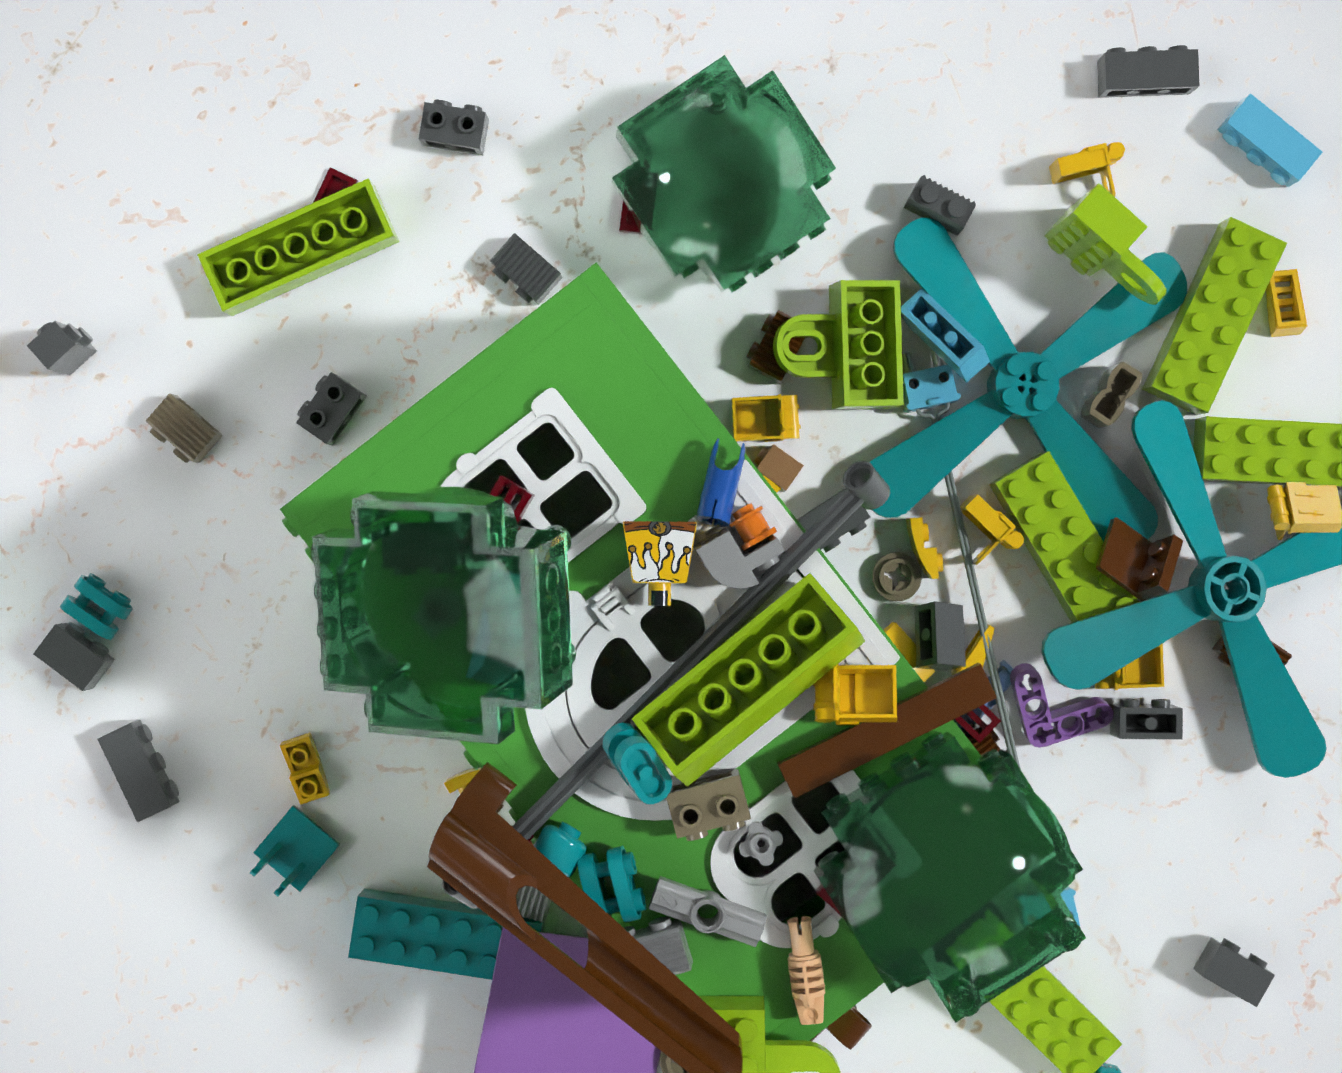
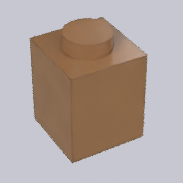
M774 444L770 449L763 447L753 461L758 464L757 469L760 473L781 487V490L784 492L789 488L804 466Z

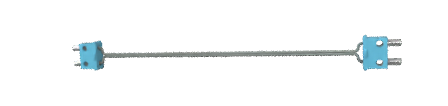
M930 348L933 368L914 371L911 354L903 353V398L905 403L903 411L905 413L916 411L920 417L930 418L932 424L940 420L942 414L949 411L950 404L955 403L961 398V394L957 393L952 368L944 365V361ZM939 375L945 378V382L940 381ZM909 382L915 384V389L909 386ZM945 405V408L936 414V419L930 413L921 412L924 409ZM951 471L945 477V482L981 637L983 636L993 690L997 696L995 700L1021 808L1033 822L992 642H990L988 636V649L984 635L988 628L954 477ZM1041 860L1034 866L1037 878L1036 884L1030 886L1027 894L1018 896L1015 901L1020 905L1026 934L1033 937L1037 954L1045 955L1048 953L1044 934L1063 930L1067 947L1076 948L1078 942L1074 927L1080 926L1074 900L1076 891L1066 885L1061 886L1056 881H1048L1045 877ZM1042 882L1048 886H1056V888L1032 893L1033 890L1039 888ZM1068 911L1067 916L1063 918L1064 913ZM1038 918L1037 923L1033 925V920Z

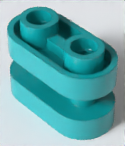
M92 573L88 577L81 575L74 585L75 589L80 592L79 596L75 598L67 595L60 608L95 634L107 640H112L119 631L118 626L113 621L116 617L123 620L128 618L133 610V607L130 605L131 599L121 592H111L104 587L106 582ZM93 601L105 610L103 615L88 605L89 602Z
M618 723L608 729L603 738V749L620 777L643 803L656 804L664 800L671 791L672 778L654 748L629 723Z
M624 846L607 849V861L599 863L594 852L584 854L577 861L583 891L611 917L612 913L620 912L624 922L641 919V911L646 910V900L642 888H636L633 875L637 874V867L633 853L626 852ZM611 876L616 897L608 899L603 878Z

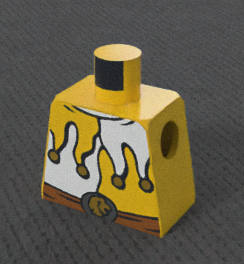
M623 521L632 582L648 583V606H671V583H687L697 522Z

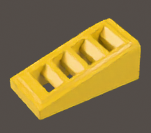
M1297 269L1274 271L1266 288L1271 337L1299 335L1306 329L1307 320ZM1290 282V286L1275 287V283ZM1289 294H1291V298H1286V299H1278V298H1277L1278 295H1289ZM1292 307V311L1280 312L1279 309ZM1283 320H1293L1289 322H1282Z
M987 624L988 628L984 635L989 649L988 636L991 642L995 628ZM980 630L977 631L965 650L966 667L953 669L951 675L976 663H980L982 667L984 666L986 653Z

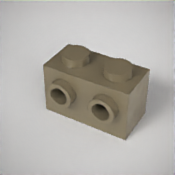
M739 769L697 779L689 786H686L684 783L674 785L666 797L677 839L686 836L687 841L698 840L708 836V830L720 827L723 828V831L736 830L745 826L744 821L751 819Z

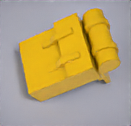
M1113 142L1108 146L1106 143L1083 148L1079 153L1057 158L1049 166L1052 182L1056 184L1100 173L1103 187L1115 197L1116 192L1110 166L1123 157L1125 147L1120 142ZM1106 177H1107L1108 182H1109V189H1108V186H1107Z
M781 394L731 399L733 438L736 442H777L784 439L800 438L799 429H801V424H799L798 415L800 405L798 404L797 395L781 396Z
M1287 482L1284 488L1282 485H1271L1267 488V503L1270 505L1271 510L1270 519L1273 522L1278 540H1282L1287 531L1288 534L1338 533L1342 528V509L1337 485H1306V482Z
M978 494L970 495L960 505L961 512L990 539L988 545L973 559L974 565L979 564L999 543L1006 549H1018L1023 545V535L1018 531H1013L1016 526L1002 512L995 511Z
M1163 643L1097 682L1095 689L1118 690L1123 688L1164 687Z
M837 664L813 684L815 687L813 710L815 711L816 722L830 723L836 721V725H859V722H897L896 665Z

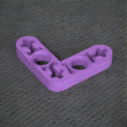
M1022 663L1015 666L1011 671L1010 682L1023 732L1034 747H1046L1104 728L1113 719L1114 712L1111 706L1101 697H1092L1050 711L1042 678L1036 668L1031 664ZM1026 674L1030 676L1028 683L1032 690H1027L1022 683L1024 680L1023 676ZM1030 700H1040L1037 710L1033 712L1025 711V706ZM1101 708L1102 710L1099 711L1100 716L1094 717L1096 709ZM1081 713H1084V714H1085V716H1083V717L1085 718V720H1086L1085 722H1084L1082 716L1080 715ZM1068 716L1076 717L1075 724L1072 727H1061L1064 718ZM1051 723H1053V725L1055 726V728L1057 729V731H1054V732H1053L1052 729H1054V728H1053V726L1051 725ZM1039 727H1042L1043 730H1041V735L1036 736L1035 734H1037V729Z

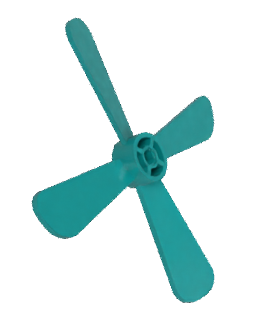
M918 218L903 227L895 236L893 251L897 262L920 288L927 292L984 346L990 360L988 364L992 370L987 380V393L869 461L890 488V495L887 501L879 508L872 509V511L876 515L885 518H894L906 514L1008 418L1027 419L1045 452L1049 451L1103 542L1110 520L1116 517L1149 539L1155 533L1158 526V514L1155 507L1062 407L1056 398L1060 390V378L1175 311L1183 303L1187 294V280L1179 263L1173 256L1165 252L1151 254L1142 260L1166 287L1167 292L1156 305L1148 304L1138 299L1121 284L1117 283L1040 354L1034 352L1018 353L946 229L938 221L931 218ZM1019 386H1022V388H1023V391H1022V392H1020V391L1018 390V387H1019Z
M1164 400L1145 405L1136 411L1132 419L1131 430L1133 438L1198 565L1189 577L1188 587L1054 628L1046 634L1042 641L1041 653L1050 674L1059 684L1066 688L1081 690L1091 687L1202 619L1216 621L1219 623L1259 765L1264 771L1277 777L1289 778L1307 773L1318 767L1325 758L1327 750L1326 741L1256 614L1265 602L1268 588L1341 565L1342 528L1338 533H1296L1251 560L1239 556H1227L1181 412L1171 402Z

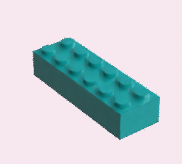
M364 888L357 896L348 958L492 980L503 926L480 908L473 909L463 903ZM522 917L536 931L543 932L544 923Z

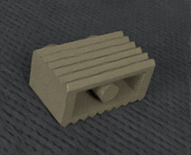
M171 393L166 396L162 403L150 414V417L146 419V422L152 427L149 432L159 441L165 443L167 440L176 447L173 453L185 463L189 461L200 463L223 436L222 433L179 396Z

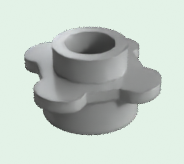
M758 821L752 822L748 826L749 832L746 840L739 845V851L742 856H752L758 859L761 865L768 866L773 863V854L776 847L783 843V836L779 831H771ZM758 841H764L765 845L763 847H759L757 845Z

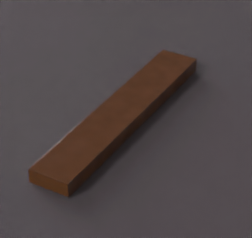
M976 663L898 702L897 722H859V725H851L777 762L793 797L797 798L996 699L997 696L982 665Z

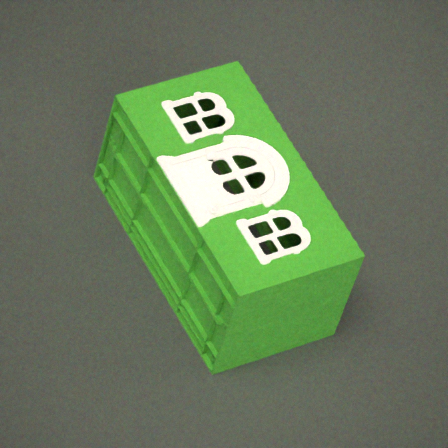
M596 262L280 508V511L285 516L282 522L287 530L294 537L300 535L308 545L305 548L308 557L317 566L322 564L331 576L327 580L339 595L345 593L353 603L350 609L354 616L362 624L368 622L376 634L373 636V639L378 647L386 654L390 651L399 662L395 665L399 674L408 683L413 680L421 692L418 694V697L424 706L431 712L435 709L444 720L441 723V727L453 741L458 738L466 748L463 754L469 764L477 770L489 762L517 784L505 799L511 806L509 814L516 823L677 661H667L641 628L642 617L655 606H648V583L632 582L623 521L697 522L693 546L725 528L714 526L715 519H713L712 525L702 523L696 519L715 441L719 438L715 465L721 470H731L737 465L741 447ZM544 423H552L574 451V458L549 479L540 480L518 453L517 446ZM745 453L732 514L752 503L755 509L762 506L763 510H761V513L769 527H775L778 531L773 535L778 538L786 552L806 530ZM498 459L505 460L526 486L527 490L535 494L521 519L528 520L550 548V555L535 568L526 572L545 577L543 586H546L548 590L542 609L537 608L534 623L539 624L536 640L533 646L528 645L525 659L529 660L530 664L524 682L519 681L518 686L513 689L467 678L494 567H504L499 559L494 560L488 554L464 542L465 563L455 565V572L432 573V566H417V573L395 574L394 567L383 568L381 522L463 518L465 537L473 522H470L459 508L461 490L469 481ZM588 471L611 498L612 507L572 539L563 540L541 513L540 506L578 474ZM518 503L505 513L488 543L489 546L493 547ZM731 515L730 523L735 521L733 515ZM489 523L483 524L476 538L481 539ZM729 525L726 528L730 531L741 552H743L741 547L744 544L736 528H731ZM693 548L687 583H671V599L681 600L694 606L703 616L705 633L749 588L737 589L719 583L706 570ZM820 548L729 637L731 638L801 579L811 573L856 625L865 639V642L843 659L839 665H896L897 703L928 688ZM785 552L779 554L778 558H780ZM757 567L752 572L758 580L768 569L760 571ZM446 586L449 590H455L459 593L460 601L463 602V616L457 624L441 631L433 639L412 618V615L420 610L422 600L431 588ZM615 638H623L650 670L651 679L620 705L608 710L600 707L593 699L591 693L593 670L604 647ZM812 685L698 778L701 779L739 769L751 815L750 820L744 821L745 826L732 831H723L722 827L708 830V836L693 841H687L686 836L677 839L667 799L665 798L656 804L643 803L620 777L614 765L608 759L533 834L534 838L531 841L534 845L546 825L559 827L563 821L582 832L578 839L586 846L585 854L594 852L599 863L607 861V849L624 846L626 852H632L637 867V874L633 875L636 888L641 887L644 892L646 910L641 911V919L624 922L620 912L612 913V918L622 927L633 926L635 930L648 927L650 921L667 916L649 909L659 876L701 891H714L723 899L765 913L767 918L764 930L756 947L714 932L702 933L694 925L681 921L693 964L691 971L677 974L676 976L698 996H764L765 1040L810 1041L1054 851L1053 847L954 720L831 780L849 804V811L822 833H815L793 806V795L777 762L851 725H836V721L830 723L815 721V711L813 710L815 687ZM661 759L672 778V786L682 784ZM772 813H780L802 841V848L771 873L763 877H752L744 874L738 869L734 861L736 843L743 835L749 832L748 826L752 822H761ZM857 825H865L880 844L878 847L895 862L896 866L845 920L818 894L783 921H780L772 910L771 900L775 890L795 873H803L813 887L817 889L826 880V877L816 866V857ZM872 852L857 862L829 894L832 895ZM878 859L838 903L843 905L883 862ZM577 867L574 874L568 878L583 891ZM611 876L604 877L603 880L608 899L616 897ZM705 904L697 912L703 918H712L717 914L718 910L713 905ZM808 916L812 919L811 927L814 949L818 950L821 955L826 991L824 994V1020L820 1024L801 1025L792 997L787 961L789 953L792 952L789 926L787 924V920L790 918L798 917L800 929L801 917Z

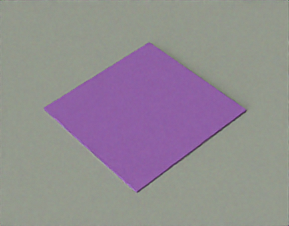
M504 927L502 928L474 1073L657 1072L661 1052L657 1047ZM539 932L585 968L588 956V938Z

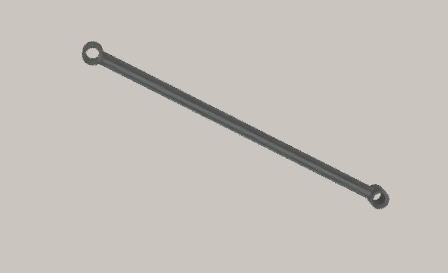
M858 461L848 467L843 475V484L848 490L779 558L776 564L771 566L758 579L759 584L750 587L615 724L629 723L638 730L639 728L631 718L720 647L860 506L872 510L879 508L887 501L890 495L889 485L871 463ZM604 735L512 826L526 840L609 759L603 749ZM442 881L445 893L470 908H478L447 882Z

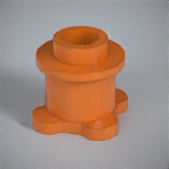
M752 503L732 514L735 521L729 525L731 528H736L744 544L741 546L743 551L778 532L775 527H769L761 513V510H763L762 506L755 509Z

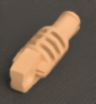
M808 916L801 917L800 929L798 917L790 918L787 920V924L789 926L792 952L789 953L787 961L792 997L801 1025L820 1024L824 1020V994L826 991L821 955L818 950L814 949L811 927L812 919Z

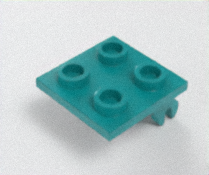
M293 805L253 852L261 860L250 871V874L255 877L268 864L285 878L274 891L277 897L290 884L301 892L340 846V843Z

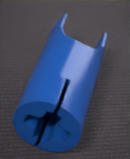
M717 438L711 451L696 519L708 525H712L713 519H715L714 526L728 527L745 459V444H742L737 465L731 470H721L715 465L719 446V438Z

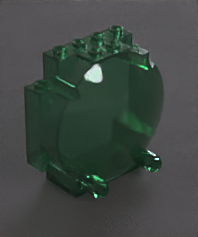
M724 55L617 126L616 139L632 164L613 176L611 183L632 213L642 235L658 252L674 278L681 274L685 279L701 267L706 275L712 277L721 292L729 288L731 293L748 283L744 277L751 273L754 278L758 277L774 265L771 261L778 256L780 261H782L799 249L800 246L797 242L808 235L810 240L827 230L824 224L831 218L811 188L814 186L818 190L832 180L830 174L836 167L773 70L746 88Z
M453 486L437 487L418 493L369 492L352 499L353 506L350 518L354 529L332 528L312 537L311 558L314 562L316 580L314 597L317 600L318 607L317 635L320 638V673L323 676L324 691L366 694L364 713L368 718V732L500 744L515 732L514 707L542 710L573 685L572 664L576 659V650L571 643L567 555L571 547V536L564 527L551 525L543 530L519 526L512 506L506 503L503 497H495L471 488Z
M936 732L924 739L921 743L923 747L910 755L909 752H905L897 756L889 763L891 768L880 775L875 772L859 781L858 789L849 795L841 793L826 803L827 809L821 813L845 850L839 854L837 851H834L824 856L818 862L819 867L813 871L890 993L892 994L902 986L908 988L928 980L956 1023L964 1017L976 1014L981 1006L1061 954L1075 950L1086 939L1061 896V893L1075 880V875L1081 872L1083 868L1071 851L1066 834L1058 819L1046 803L1034 792L1011 754L1003 749L1000 751L994 749L979 757L977 760L978 765H975L969 760L955 736L949 732L944 734Z

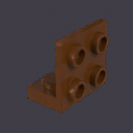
M1116 517L1110 520L1096 569L1137 599L1144 601L1169 591L1183 540L1173 534L1151 542Z

